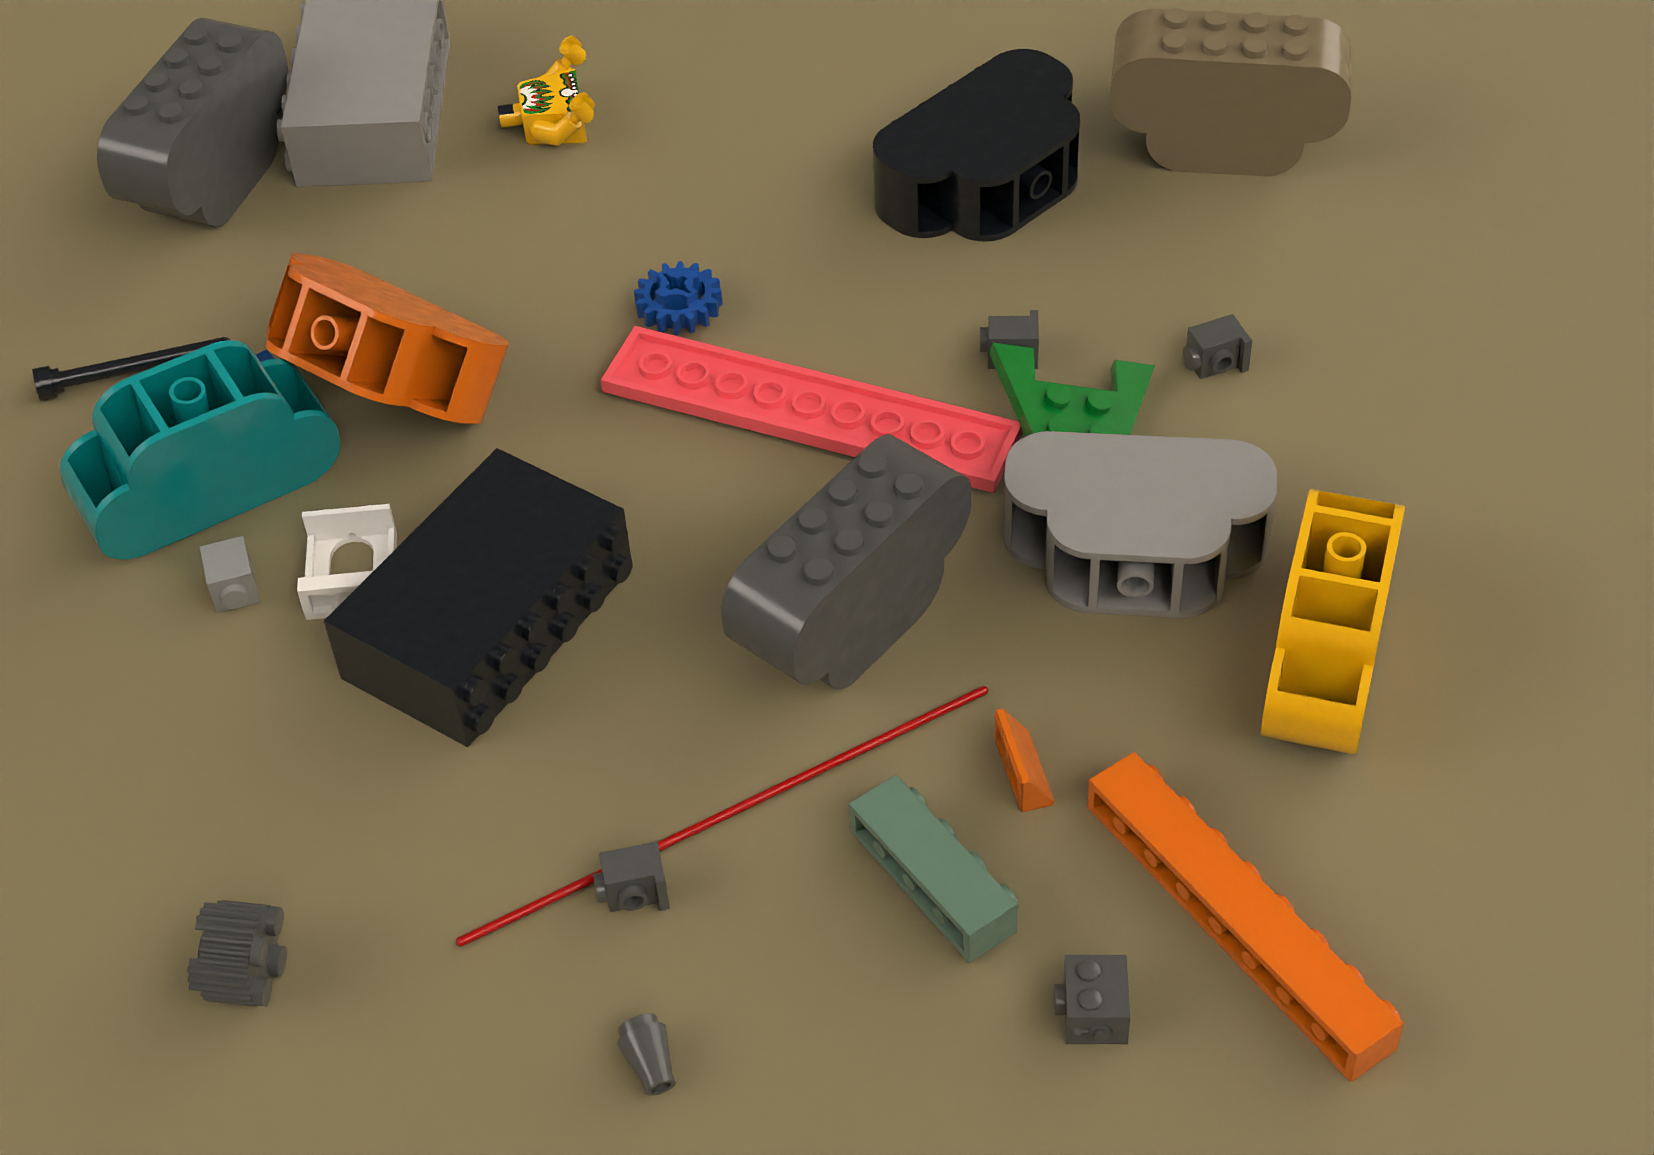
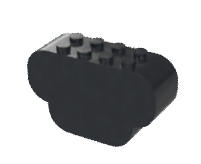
M1009 50L998 54L975 68L964 77L882 128L873 140L875 210L878 217L897 232L909 237L933 238L953 231L969 240L987 242L1000 240L1012 235L1069 196L1078 183L1080 113L1072 103L1073 75L1070 69L1054 57L1038 50Z

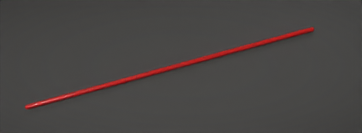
M981 686L658 841L659 852L988 693V688ZM602 869L456 939L457 946L462 947L593 884V874L603 872Z

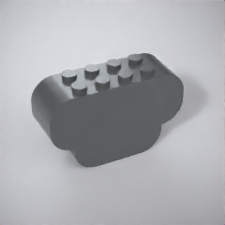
M208 18L194 20L114 111L102 129L97 148V165L103 186L108 195L117 200L136 203L145 211L214 227L224 225L269 169L276 155L279 141L276 112L282 104V95L286 93V75L288 73L287 59L279 36L271 31Z
M887 434L875 439L739 566L726 588L722 601L721 617L725 635L800 684L808 685L820 679L838 690L852 685L918 621L933 601L942 581L944 558L958 542L970 515L971 483L969 479L893 435Z

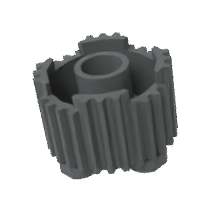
M218 900L217 903L205 902L203 908L200 909V915L196 917L195 930H203L204 932L199 942L198 959H189V966L187 968V972H189L188 982H190L189 990L201 991L203 1000L209 1002L267 1007L272 991L271 979L273 976L283 975L287 959L286 947L278 946L279 944L277 943L283 926V908L227 900Z

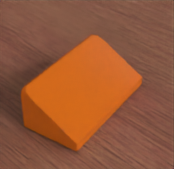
M1003 708L997 709L996 713H994V741L1018 808L1022 812L1052 806L1054 798L1030 733Z

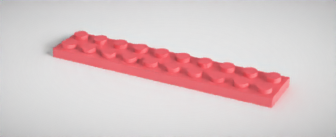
M634 326L600 380L602 392L852 457L860 454L875 439L890 434L963 474L969 479L972 488L995 493L1005 472V462L1009 450L1022 436V428L1019 421Z

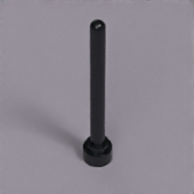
M220 337L60 371L59 368L51 369L48 365L32 369L33 378L39 399L42 401L56 398L57 393L64 392V387L148 370L207 345L231 339Z

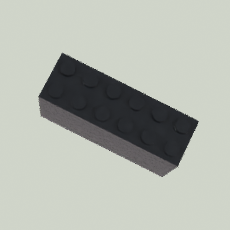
M496 448L324 620L341 679L456 742L469 747L480 734H484L489 730L494 718L508 703L514 702L519 697L528 681L537 672H541L546 668L551 656L564 642L570 641L575 636L578 627L592 612H596L601 608L608 594L619 583H623L629 577L633 568L624 509Z

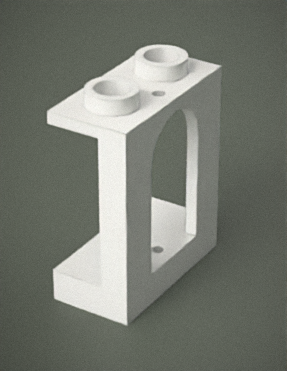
M390 504L302 512V519L307 533L305 577L298 578L297 593L306 620L327 618L397 548V531ZM350 542H363L373 549V571L330 575L333 553L342 545Z

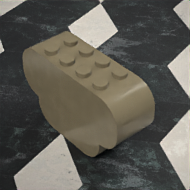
M1178 8L1169 10L1146 9L1127 17L1117 29L1110 89L1111 111L1123 126L1136 132L1147 133L1146 146L1150 156L1167 169L1192 173L1275 176L1286 172L1299 161L1303 153L1304 143L1320 142L1334 136L1344 127L1348 120L1351 105V43L1346 32L1332 21L1300 15L1275 16L1263 15L1261 13L1239 14L1224 13L1222 11H1185Z

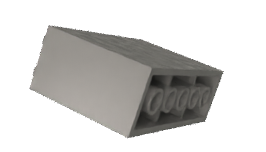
M306 0V2H301L300 15L302 22L296 25L297 47H293L291 50L293 68L286 75L288 93L282 95L283 118L277 120L279 142H285L286 170L293 172L296 187L432 181L451 43L443 0Z

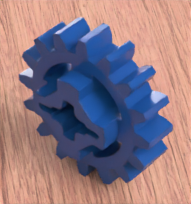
M678 261L676 268H670L664 263L662 264V271L659 273L650 269L648 271L649 280L639 279V289L634 290L638 318H644L647 328L657 324L658 332L662 333L667 328L673 329L674 335H679L682 328H687L690 333H694L696 324L705 327L709 326V317H718L719 307L723 306L719 278H712V270L710 269L699 272L698 263H694L690 268H684L683 261Z

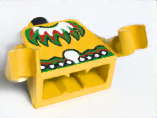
M573 35L566 37L560 44L559 50L564 55L562 59L557 58L548 71L540 77L521 81L517 85L520 103L498 106L501 128L523 125L526 143L530 145L550 144L560 146L565 143L587 142L584 123H589L593 120L595 102L585 92L579 93L576 71L570 67L572 64L580 65L586 60V52L582 48L581 42Z

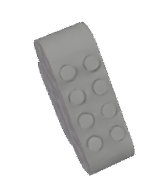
M1054 431L1034 433L1017 441L1011 447L1006 457L1004 475V543L1009 553L1022 564L1045 570L1047 590L1058 603L1069 609L1085 613L1178 618L1197 616L1209 611L1220 601L1224 592L1225 579L1247 576L1258 570L1266 561L1269 553L1277 496V469L1271 457L1264 450L1251 443L1239 440Z

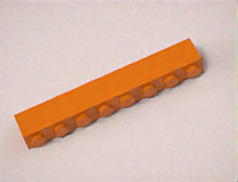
M1133 752L1089 779L1087 808L1350 1082L1398 1049L1404 1022L1401 1020L1396 1008L1389 1001L1380 999L1365 984L1360 972L1353 965L1345 964L1330 949L1326 938L1318 930L1310 929L1295 914V910L1288 899L1281 894H1276L1261 879L1255 866L1249 861H1243L1229 847L1223 834L1216 828H1210L1196 814L1191 802L1184 796H1178L1165 783L1162 774L1154 765H1147Z

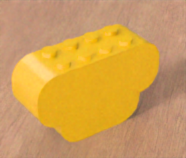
M1315 489L1309 490L1281 613L1260 736L1357 755L1403 522L1404 505Z

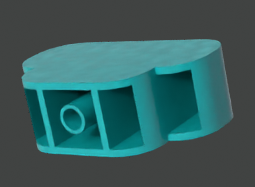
M228 340L207 345L121 380L110 387L99 398L93 409L92 424L94 430L84 434L70 445L61 459L59 471L67 494L101 551L108 557L126 560L149 554L316 481L336 461L340 451V438L335 422L294 364L283 359H269L260 362L248 345L239 341Z

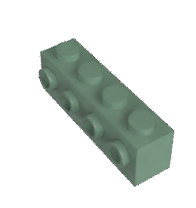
M894 775L849 803L850 832L969 963L1017 932L1019 904L1013 891L1003 883L999 885L991 877L981 857L974 851L968 852L961 845L951 825L945 819L941 818L938 820L931 813L923 796L916 788H908L897 775Z

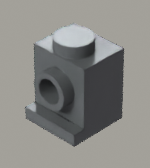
M1030 310V316H988V327H980V352H988V369H995L989 355L993 342L1034 348L1035 369H1038V310Z
M1231 314L1189 327L1187 343L1183 348V358L1187 368L1191 371L1194 370L1200 379L1224 373L1234 368H1238L1243 373L1249 371L1252 339L1236 317Z
M657 841L599 853L603 872L593 874L598 903L608 902L610 912L620 910L634 911L643 908L645 905L659 903L660 911L670 909Z

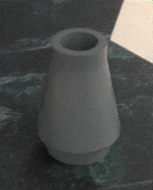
M653 1013L641 1014L622 1023L618 1028L620 1038L617 1041V1045L642 1082L646 1094L649 1096L658 1095L673 1088L676 1082L672 1074L666 1025L659 1022L657 1016Z

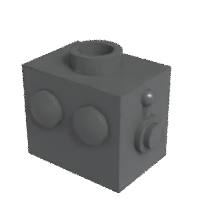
M1065 955L1063 984L1054 985L1055 1015H1065L1066 1044H1128L1130 1004L1127 955Z

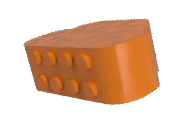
M293 253L290 256L266 330L268 337L265 348L276 356L364 398L389 405L410 407L421 413L446 421L480 424L483 421L509 342L502 336L360 269L320 256Z

